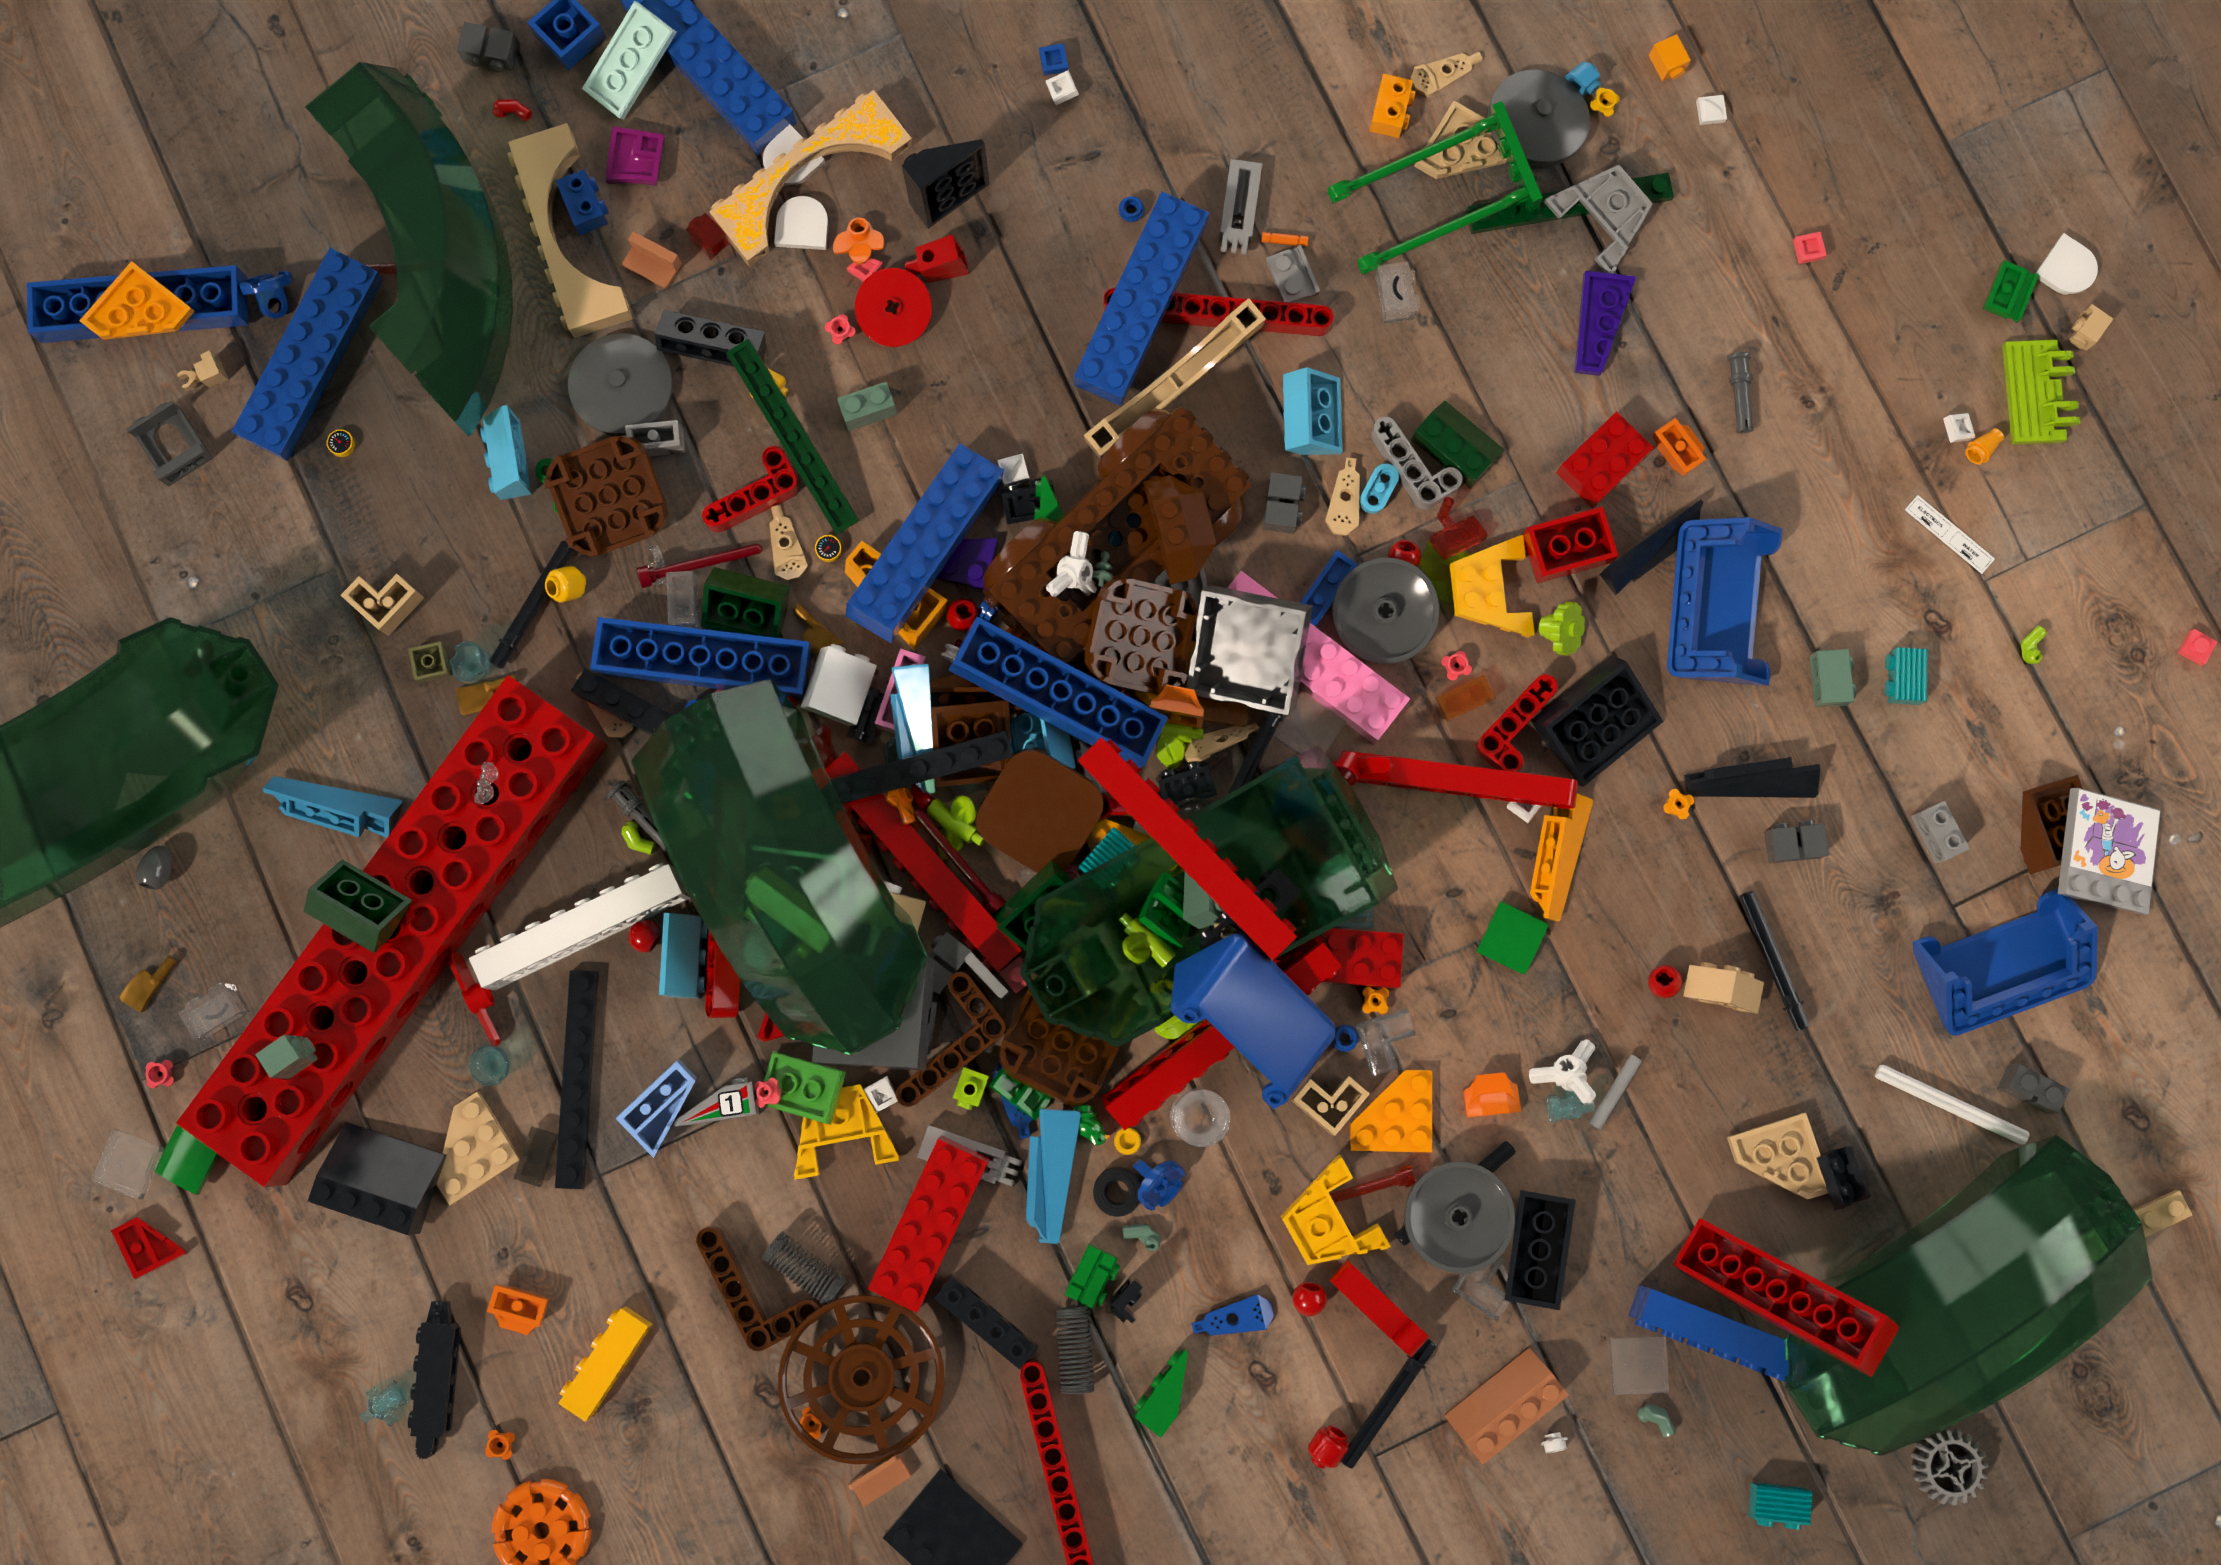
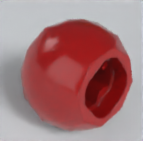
M1400 540L1391 546L1388 558L1404 560L1418 567L1421 562V551L1412 541Z
M960 598L949 605L946 617L952 628L965 632L970 629L976 617H979V610L971 600Z
M649 919L635 922L628 932L630 946L641 953L651 952L662 936L661 928L656 922Z
M1665 964L1657 966L1648 976L1649 989L1657 997L1664 999L1674 997L1682 988V976L1673 966Z
M1304 1282L1294 1289L1292 1302L1298 1313L1306 1317L1315 1316L1324 1310L1327 1296L1320 1285Z

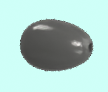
M158 845L151 848L143 856L136 870V879L139 885L148 889L158 890L167 883L172 871V856L169 849Z

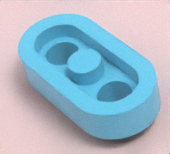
M1387 463L1380 464L1372 473L1360 497V505L1365 512L1376 514L1384 509L1399 479V473L1393 465ZM1386 475L1389 478V482H1382L1380 477ZM1375 498L1377 500V504L1371 505L1368 502V499Z

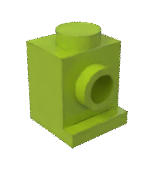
M963 1067L953 1098L958 1100L956 1105L968 1110H972L973 1106L979 1107L990 1076ZM969 1084L975 1087V1092L972 1095L965 1093V1087Z

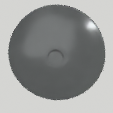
M1532 69L1512 74L1501 82L1490 100L1487 117L1490 116L1492 105L1502 101L1528 164L1531 166L1548 167L1567 161L1577 153L1587 137L1590 115L1583 96L1571 82L1553 72ZM1496 131L1491 132L1496 143L1500 144Z
M627 333L609 334L588 344L574 360L568 378L570 400L578 415L594 430L611 436H626L625 425L658 422L670 405L674 389L673 374L663 353L658 351L657 347L650 341Z
M1396 558L1372 559L1355 567L1340 583L1333 602V620L1337 633L1343 643L1357 656L1381 664L1401 662L1420 652L1432 638L1439 619V601L1435 588L1429 578L1413 564Z
M1452 1161L1432 1167L1417 1179L1410 1189L1405 1202L1404 1225L1413 1248L1429 1264L1451 1273H1471L1491 1265L1504 1253L1514 1232L1515 1210L1507 1188L1495 1174L1473 1163Z

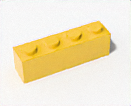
M627 1306L620 1310L615 1309L606 1322L609 1324V1327L604 1334L600 1332L591 1344L594 1350L588 1358L586 1356L582 1358L575 1369L578 1372L573 1382L568 1380L559 1393L563 1397L558 1404L585 1422L593 1417L653 1325Z

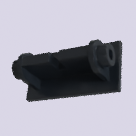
M870 687L857 725L850 726L847 737L872 745L877 731L875 721L885 695L884 693Z

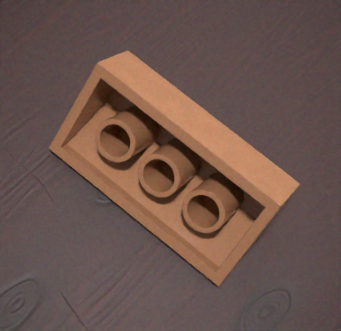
M1528 1347L1443 1416L1476 1459L1483 1465L1568 1397L1569 1394L1552 1372Z

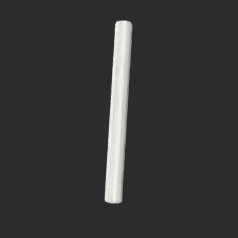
M1879 1065L1876 1070L1875 1077L2015 1143L2024 1145L2029 1138L2028 1131L1888 1066Z

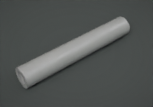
M1630 1054L1590 1120V1125L1598 1130L1602 1129L1641 1065L1642 1060Z

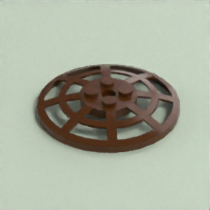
M851 1295L835 1299L809 1314L798 1325L788 1340L781 1357L778 1372V1393L781 1407L788 1424L795 1434L809 1448L820 1455L848 1464H872L888 1460L895 1454L898 1455L915 1444L928 1430L936 1417L945 1385L941 1351L934 1335L925 1322L912 1310L885 1297L874 1295ZM851 1303H874L887 1306L890 1310L883 1322L867 1318L849 1320L844 1305ZM834 1309L838 1324L826 1331L815 1342L813 1347L798 1341L801 1334L813 1321ZM900 1313L908 1317L920 1329L927 1339L930 1348L914 1352L907 1339L898 1330L893 1328ZM870 1327L878 1329V1332L872 1344L856 1343L852 1328ZM840 1332L842 1333L846 1347L835 1357L821 1351V1348L829 1339ZM888 1335L892 1336L901 1345L906 1355L890 1360L889 1356L882 1350ZM794 1351L807 1357L803 1373L805 1391L789 1397L787 1392V1369L791 1353ZM934 1359L936 1384L934 1395L929 1405L915 1397L919 1385L918 1363ZM817 1361L830 1367L828 1382L812 1387L814 1362ZM910 1366L911 1381L907 1393L894 1386V1371ZM856 1371H867L870 1376L869 1380L865 1384H857L853 1379ZM832 1393L835 1400L840 1404L834 1419L821 1408L817 1398ZM888 1397L902 1403L893 1415L881 1421L877 1407L884 1403ZM808 1402L815 1415L825 1425L830 1427L823 1443L816 1440L803 1428L796 1418L793 1408ZM909 1408L924 1415L920 1424L907 1437L889 1447L884 1430L900 1421ZM850 1410L858 1412L867 1411L871 1425L855 1427L845 1425L844 1423ZM839 1433L852 1436H869L874 1434L879 1451L855 1454L833 1449Z

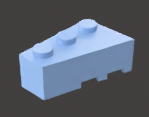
M679 1058L616 1117V1120L653 1158L697 1079Z

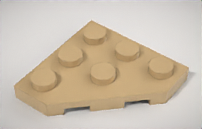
M1453 101L1425 147L1472 127L1484 119V117ZM1488 133L1483 136H1475L1415 163L1414 167L1435 179L1505 164L1508 160L1507 158L1502 159L1498 150V144L1492 134Z
M475 1092L453 1108L443 1149V1154L447 1156L437 1186L449 1206H451L522 1160L480 1092Z
M1800 1113L1727 1137L1736 1164L1806 1200L1828 1193L1816 1159L1821 1154L1806 1113Z

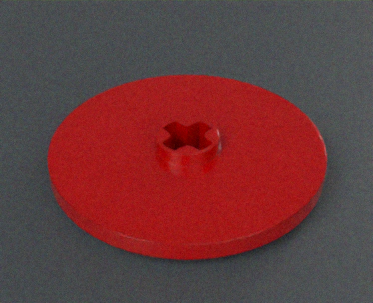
M885 268L871 274L861 284L855 299V315L860 328L871 340L884 346L900 347L914 342L925 332L932 316V300L926 285L915 274L900 268ZM890 301L899 303L900 307L897 308V314L887 311V308L890 307Z

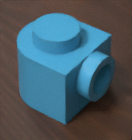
M1584 61L1565 77L1566 80L1578 89L1583 97L1588 93L1590 95L1594 94L1602 85L1599 81L1600 74L1595 65Z

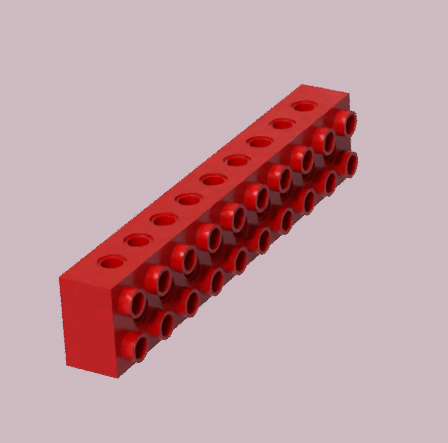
M507 675L363 869L365 873L412 900L410 907L400 921L401 929L399 934L393 939L390 937L373 953L323 923L176 1124L261 1186L287 1185L449 964L448 956L458 952L608 745L514 678ZM531 744L530 756L526 760L519 761L520 750L525 745ZM498 787L499 797L497 801L487 805L486 799L489 792ZM465 831L466 842L460 849L456 850L454 847L455 839L461 832ZM432 875L434 880L433 887L428 893L423 894L422 884L428 876ZM365 964L368 970L367 977L359 984L357 972ZM331 1009L334 1014V1021L329 1028H326L324 1019L327 1012ZM283 1035L307 1037L313 1043L316 1049L313 1053L318 1060L290 1079L270 1078L255 1055ZM264 1100L267 1112L261 1119L258 1115V1108Z

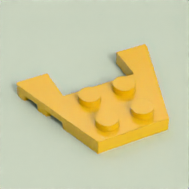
M1523 535L1449 564L1455 616L1483 625L1496 626L1503 631L1516 632L1526 638L1535 636L1532 612L1507 613L1501 561H1522L1526 558Z
M861 1084L842 1087L831 1125L803 1117L794 1180L820 1175L816 1147L870 1137L875 1165L900 1160L897 1150Z
M1341 1155L1336 1156L1281 1215L1307 1265L1342 1258L1341 1256L1355 1253L1360 1255L1368 1253L1370 1250H1384L1391 1247L1378 1223L1352 1236L1334 1204L1329 1192L1353 1179Z

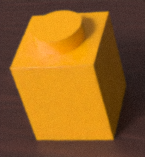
M1677 34L1654 44L1648 55L1662 82L1669 78L1675 80L1684 75L1691 61Z

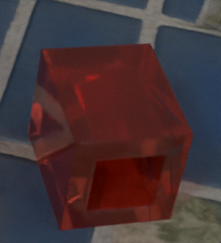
M706 213L692 219L686 229L690 239L710 260L730 244L726 234Z

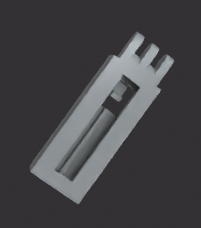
M1230 160L1219 237L1222 238L1221 252H1226L1227 243H1232L1231 253L1236 254L1237 244L1242 245L1241 255H1246L1248 242L1252 240L1262 163ZM1233 215L1244 217L1243 229H1240L1241 220L1236 219L1234 228H1231Z
M928 1125L917 1158L928 1161L937 1139L942 1135L984 1156L993 1158V1161H989L987 1165L990 1170H985L981 1180L993 1184L998 1181L1014 1187L1015 1181L1005 1177L1007 1173L1018 1176L1019 1171L1009 1168L1010 1163L1021 1166L1022 1160L1005 1155L1006 1151Z

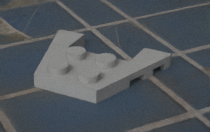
M1620 165L1558 192L1543 201L1557 218H1561L1578 201L1582 203L1613 239L1594 258L1605 273L1614 274L1620 259L1626 253L1629 243L1634 234L1637 233L1653 204Z

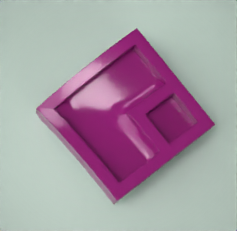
M613 126L607 162L606 183H634L657 186L665 141L664 134Z

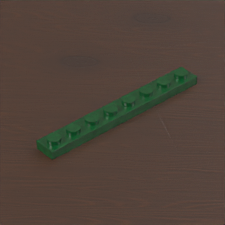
M1669 172L1632 178L1652 203L1671 201L1674 197ZM1556 191L1541 194L1543 198L1540 207L1529 212L1524 202L1512 208H1505L1471 223L1469 226L1471 234L1588 215L1590 213L1578 201L1561 218H1557L1543 202L1546 198L1561 192ZM1493 202L1468 206L1467 214Z
M746 339L727 351L726 354L836 535L858 523L860 520L751 340Z

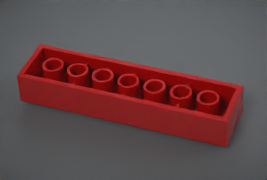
M1701 1218L1697 1221L1672 1264L1689 1278L1871 1378L1900 1328L1885 1314Z

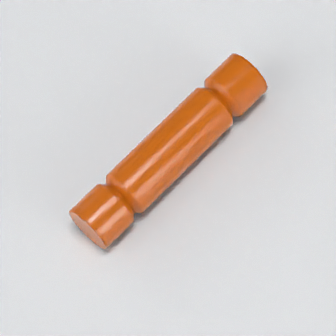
M1262 232L1261 242L1307 247L1308 236L1299 237L1298 235Z

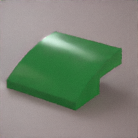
M1164 872L1148 895L1138 920L1175 950L1184 947L1189 928L1192 924L1183 919L1184 886L1167 872Z
M1500 900L1488 922V927L1476 948V952L1525 975L1541 944L1549 923Z
M1001 1068L989 1085L1004 1099L1033 1120H1037L1040 1116V1109H1045L1052 1099L1013 1079L1005 1073L1003 1068Z
M177 1125L154 1172L177 1186L198 1195L201 1193L219 1154Z

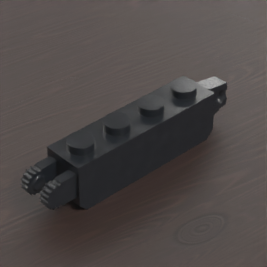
M432 1301L427 1321L421 1323V1327L417 1329L416 1343L419 1344V1352L415 1356L413 1371L416 1372V1383H413L411 1387L410 1397L411 1400H414L413 1411L410 1412L408 1417V1428L411 1429L410 1436L416 1437L415 1448L417 1449L415 1451L419 1459L422 1458V1460L435 1455L439 1445V1437L452 1429L461 1327L457 1322L451 1321V1302Z

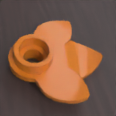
M854 218L849 222L847 231L838 234L835 238L833 251L834 254L849 253L851 260L855 264L862 265L869 260L872 250L884 248V237L880 232L873 230L871 224L866 219Z
M907 787L887 791L885 794L886 801L899 810L903 824L912 823L914 828L919 830L921 825L914 817L916 810L912 805L913 796Z

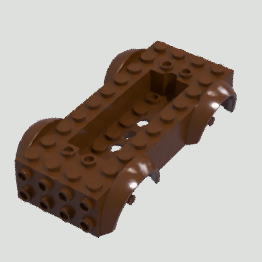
M1181 406L1172 411L1154 408L1145 413L1105 453L1098 464L1100 478L1098 482L1057 521L1040 517L1030 523L990 563L983 576L984 590L982 592L985 595L983 600L993 610H1000L1004 615L1001 619L1012 630L1015 628L1022 634L1019 637L1021 640L1076 669L1086 667L1085 649L1096 600L1102 588L1098 586L1099 581L1091 578L1097 590L1095 593H1091L1090 596L1084 595L1079 588H1066L1055 597L1051 596L1050 592L1046 590V586L1057 577L1059 561L1065 555H1070L1075 531L1086 532L1089 535L1086 559H1089V554L1094 549L1109 552L1110 558L1108 563L1112 565V570L1109 573L1113 575V579L1117 577L1132 578L1151 583L1166 569L1144 481L1170 475L1202 491L1212 524L1216 546L1224 541L1239 525L1245 514L1243 493L1252 486L1248 481L1249 476L1242 468H1236L1230 461L1232 459L1230 454L1224 448H1218L1214 444V437L1207 429H1201L1195 423L1196 417L1189 409H1183ZM1137 513L1141 517V525L1138 528L1128 526L1127 517L1129 514ZM1112 531L1118 532L1121 536V543L1117 547L1110 545L1108 542V535ZM1091 563L1093 572L1099 571L1095 568V564Z

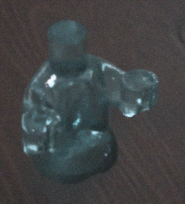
M1565 1090V1097H1558L1556 1095H1548L1547 1110L1551 1123L1564 1119L1573 1120L1581 1118L1586 1112L1595 1111L1594 1101L1590 1104L1582 1103L1576 1098L1574 1091Z
M395 1380L381 1392H379L376 1386H373L366 1391L368 1409L361 1413L359 1417L365 1424L375 1417L384 1420L391 1427L399 1421L393 1411L409 1403V1398Z

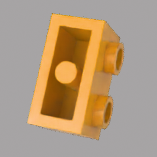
M1383 74L1369 132L1399 138L1401 130H1407L1410 114L1405 113L1407 106L1413 105L1416 92L1411 90L1413 80Z

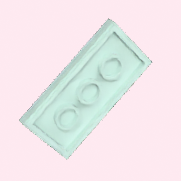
M634 1L582 89L618 118L624 120L677 32L639 2Z

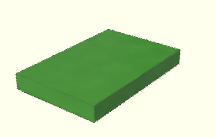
M773 1051L764 1082L770 1078L777 1079L779 1082L778 1086L781 1089V1097L778 1104H766L765 1106L831 1125L846 1071Z

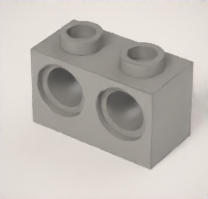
M1945 801L1911 815L1935 864L1946 861L1970 849Z

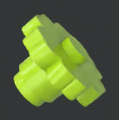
M1566 601L1565 604H1559L1554 614L1543 616L1539 622L1540 635L1553 642V651L1558 655L1569 656L1570 653L1575 654L1581 645V636L1585 630V618L1581 616L1582 607L1576 602Z

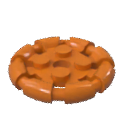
M541 1479L540 1482H532L530 1480L513 1488L506 1495L507 1499L504 1503L498 1505L493 1517L491 1532H494L495 1542L492 1543L493 1548L502 1565H542L541 1560L547 1558L550 1559V1565H577L578 1559L585 1556L592 1533V1528H589L588 1522L590 1514L582 1497L578 1493L574 1494L570 1491L568 1485L552 1479ZM542 1493L543 1501L535 1502L534 1494ZM560 1498L568 1503L565 1509L557 1504ZM515 1505L523 1509L519 1515L512 1511ZM577 1520L578 1530L570 1531L569 1521ZM544 1522L548 1525L549 1534L547 1537L537 1535L535 1531L537 1523ZM513 1529V1539L506 1540L505 1530ZM566 1544L572 1549L568 1555L562 1551ZM519 1551L528 1556L523 1563L515 1557Z

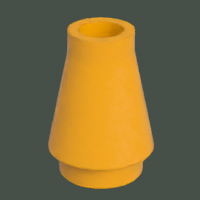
M1993 428L1988 433L1971 441L1965 451L1967 458L1977 465L1988 462L1999 444L2004 440L2003 433L1999 429Z

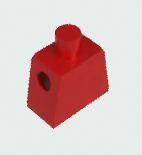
M953 234L916 247L917 259L905 262V269L915 275L922 274L927 282L930 283L969 274L964 250Z

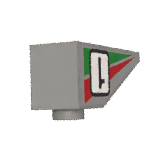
M748 1077L733 1079L732 1085L722 1087L676 1119L674 1126H686L760 1115L759 1107L755 1104L757 1095L754 1090V1084L756 1082H748Z

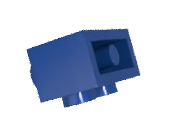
M583 169L556 180L579 235L608 224L605 215L609 214L604 200H598L595 192L600 190L594 176L588 177Z

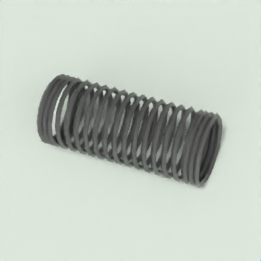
M784 1231L780 1232L763 1254L762 1260L769 1263L770 1266L774 1265L773 1269L777 1268V1272L781 1271V1275L785 1274V1278L789 1277V1281L793 1280V1284L797 1283V1287L801 1285V1289L805 1288L804 1292L809 1291L808 1295H812V1299L816 1298V1301H820L821 1305L833 1301L846 1284L847 1279L838 1274L826 1289L837 1273L834 1271L822 1286L833 1268H830L818 1283L829 1265H826L812 1283L825 1265V1262L820 1265L809 1279L821 1262V1259H819L805 1276L817 1259V1256H815L801 1273L813 1256V1253H811L798 1269L808 1255L809 1250L806 1251L792 1269L805 1251V1247L802 1248L788 1266L802 1246L800 1244L785 1262L798 1244V1241L792 1245L779 1262L785 1251L794 1241V1238L791 1239L775 1259L790 1238V1235H786Z
M1090 1307L1057 1308L1055 1310L1057 1319L1083 1317V1319L1057 1320V1324L1084 1322L1083 1324L1058 1325V1329L1084 1327V1329L1058 1330V1334L1084 1332V1334L1058 1335L1057 1338L1085 1337V1339L1058 1340V1344L1085 1342V1344L1059 1345L1058 1348L1086 1347L1085 1349L1059 1350V1354L1086 1352V1354L1059 1355V1359L1086 1357V1359L1060 1360L1058 1363L1087 1362V1364L1060 1365L1058 1367L1060 1369L1087 1367V1369L1059 1371L1060 1374H1071L1059 1377L1060 1379H1071L1059 1382L1061 1384L1059 1386L1060 1393L1085 1394L1094 1392L1095 1382L1092 1381L1094 1379L1092 1376L1094 1372L1091 1371L1094 1368L1091 1366L1093 1364V1361H1091L1093 1359L1091 1356L1093 1352L1090 1351L1093 1348L1090 1346L1092 1344V1341H1090L1092 1339L1090 1336L1092 1332L1089 1331L1091 1329V1326H1089L1091 1324V1321H1089L1091 1318ZM1081 1372H1087V1373H1088V1374H1073V1373H1081ZM1082 1377H1087V1378H1088V1379H1074V1378H1082Z

